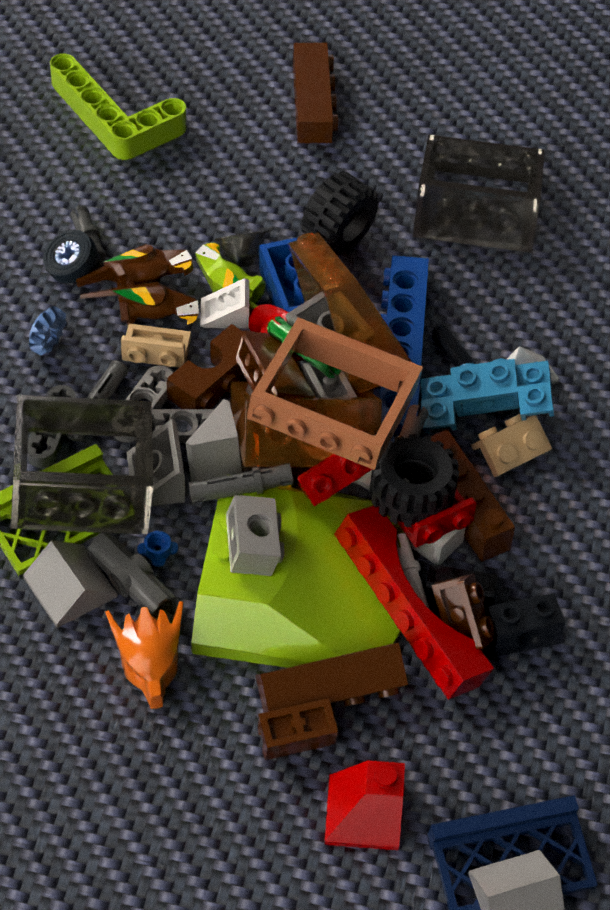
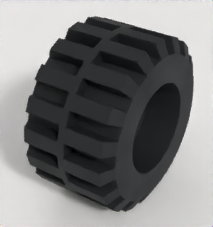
M345 171L336 172L316 189L308 201L301 221L302 232L305 236L319 233L325 250L336 256L338 254H345L363 239L373 224L379 208L378 193L350 173Z
M409 434V438H404L401 435L395 437V442L390 441L376 469H372L369 493L372 496L374 507H379V514L383 517L390 516V522L392 523L403 522L404 527H411L412 524L453 506L459 478V465L457 459H453V452L450 449L444 450L442 442H433L431 437L425 435L423 438H417V434ZM402 478H418L426 483L413 484L404 481Z

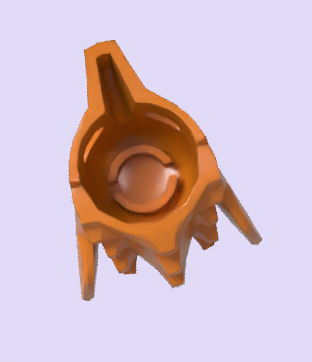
M182 601L178 603L172 623L169 622L165 611L160 609L158 618L155 619L147 607H142L140 615L135 622L130 613L125 616L124 629H121L110 611H105L116 645L120 651L124 674L130 683L143 691L151 709L163 707L165 689L174 679L178 670Z

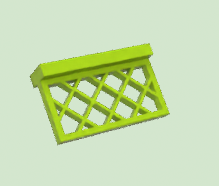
M94 444L0 491V522L7 518L20 521L16 535L1 532L0 530V547L19 576L27 571L40 555L41 549L44 550L49 544L44 542L47 529L66 533L63 542L82 544L101 532H105L136 516L137 510L105 464L102 451L97 444ZM99 472L106 480L104 490L85 486L87 479ZM65 489L79 492L75 505L57 501L58 493ZM83 493L101 497L98 511L79 506ZM106 499L120 502L125 509L116 515L102 512ZM35 504L49 506L46 519L27 516L29 507ZM54 508L73 512L69 526L50 521ZM81 514L96 518L94 526L87 530L73 527L76 515ZM24 523L43 527L39 541L20 536ZM22 544L35 547L34 557L21 563L15 554L17 545Z

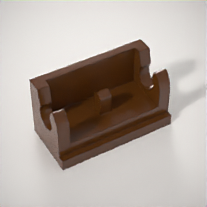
M329 698L258 714V734L262 736V752L265 760L335 745L338 729Z

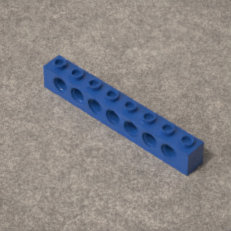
M392 255L391 268L385 267L383 286H389V291L383 290L381 309H387V314L380 315L379 333H385V338H378L377 349L421 366L429 259ZM420 380L417 390L390 440L392 442H395V437L400 435L409 406L418 405ZM382 386L374 387L372 406H378L379 408L378 413L372 412L371 432H376L377 434L398 394L397 392Z

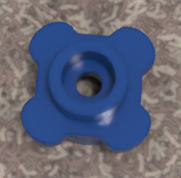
M153 531L145 537L144 543L138 545L137 552L152 561V565L160 567L165 564V560L170 555L178 552V544L171 541L167 533Z

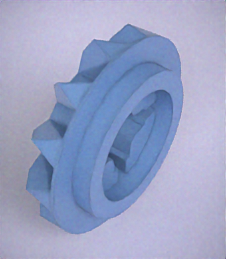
M53 306L37 317L29 335L31 351L41 356L46 352L52 351L53 346L58 344L60 336L64 335L62 331L67 323L65 321V312Z

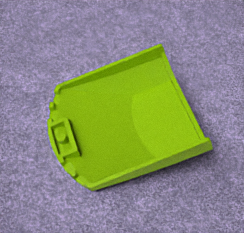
M299 485L296 487H276L264 490L263 494L258 495L256 492L240 494L244 496L274 498L276 512L281 514L279 542L284 543L283 561L277 564L272 576L230 573L226 513L234 496L218 499L197 593L191 641V652L193 654L288 668L389 645L396 641L401 631L397 628L385 607L377 599L374 591L363 575L359 573L356 565L334 535L348 513L373 506L372 500L335 493L332 497L314 507ZM392 523L397 530V534L404 533L398 523Z

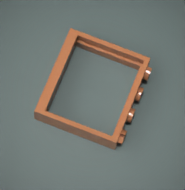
M298 317L251 394L247 419L375 470L417 390L423 367ZM294 351L398 393L376 436L269 394Z

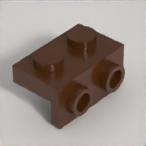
M474 573L439 581L431 585L441 620L459 633L473 639L476 649L485 648L494 641L493 621L490 616L486 615L483 605L485 598L482 585L476 581Z

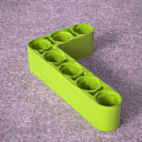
M60 53L51 58L50 70L53 88L117 159H132L186 132V104L181 99L169 98L131 116H127L73 56Z

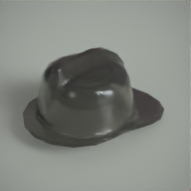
M274 227L249 230L235 235L216 238L214 241L220 243L224 258L227 261L234 262L239 267H249L253 265L255 259L259 258V245L264 244L265 233L273 230Z

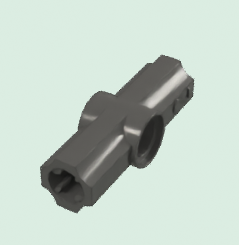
M101 532L93 538L91 544L87 547V553L108 574L112 586L122 597L130 596L141 608L147 607L155 619L158 618L160 609L165 611L166 615L170 613L171 608L176 604V597L154 576L150 564L141 554H131L110 532Z

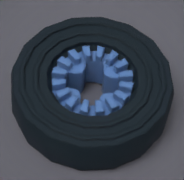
M75 229L68 230L57 235L48 244L44 251L43 263L46 271L56 281L66 284L76 282V279L87 275L93 269L97 261L98 250L94 241L86 233Z

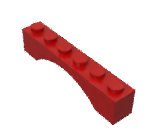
M374 505L348 513L334 535L356 565L359 573L363 575L374 591L377 599L385 607L397 628L407 639L417 657L427 668L437 686L440 687L448 700L479 688L493 671L494 667L482 650L476 649L473 639L459 633L444 623L427 608L414 592L399 561L396 544L397 530L389 518L379 514V507H374Z

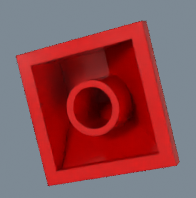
M367 760L329 775L324 845L399 851L405 763Z

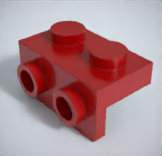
M332 454L299 475L297 480L303 493L315 507L352 482L357 481L372 469Z
M456 489L453 506L412 524L411 527H404L403 522H398V525L415 548L426 543L431 544L453 530H462L474 521L476 501L473 497L464 500Z

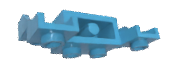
M500 358L487 363H465L459 367L450 368V375L420 379L422 400H420L421 409L425 407L429 413L423 426L424 434H429L431 429L446 427L457 430L456 412L457 416L461 417L520 408L522 421L527 420L526 416L549 413L550 417L554 416L552 381L548 361L516 365L515 359Z

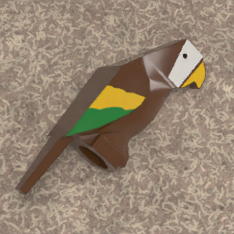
M144 244L104 261L103 267L76 279L77 287H82L103 280L114 281L116 287L149 283L166 275L184 273V276L193 271V261L187 250H159L151 245Z
M159 282L116 287L80 294V299L118 295L121 323L127 322V325L129 323L134 324L137 318L160 319L171 314L187 320L186 324L189 325L197 320L199 314L198 300L196 298L162 285Z

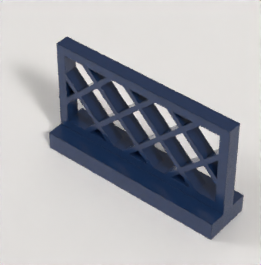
M575 795L431 824L427 838L430 850L433 849L448 909L481 910L478 899L475 900L474 904L458 907L454 894L456 887L461 881L474 889L470 878L464 875L473 859L484 866L493 864V862L478 854L483 843L493 841L506 849L499 860L500 862L505 860L509 852L516 856L526 854L514 846L518 836L529 834L541 841L537 850L542 851L544 845H547L564 856L556 870L559 875L568 859L582 867L585 876L583 881L573 883L560 875L563 895L596 888L598 884L577 816L579 807ZM570 825L574 841L569 850L549 838L554 828ZM548 830L546 836L539 831ZM513 837L510 843L504 840V838ZM477 844V846H476V848H475L474 850H472V849H470L469 847H467V846H471V845ZM575 846H576L578 855H576V854H574V853L572 852V851L574 850ZM457 848L469 856L461 872L446 863L443 851ZM450 875L456 878V881L454 882L453 886L450 879Z

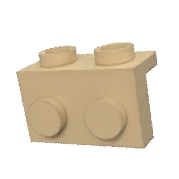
M129 323L126 335H123L121 339L122 360L180 368L187 360L191 342V331Z
M520 414L504 421L507 426L500 431H497L495 426L478 434L479 441L471 444L473 451L481 449L494 477L552 449L536 415L529 416L527 420L522 421Z

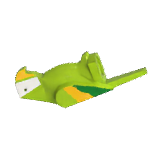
M203 244L195 253L196 262L203 272L212 293L244 278L248 279L250 316L252 310L257 307L256 303L264 295L266 283L263 281V277L258 275L248 276L241 267L221 258L219 244Z

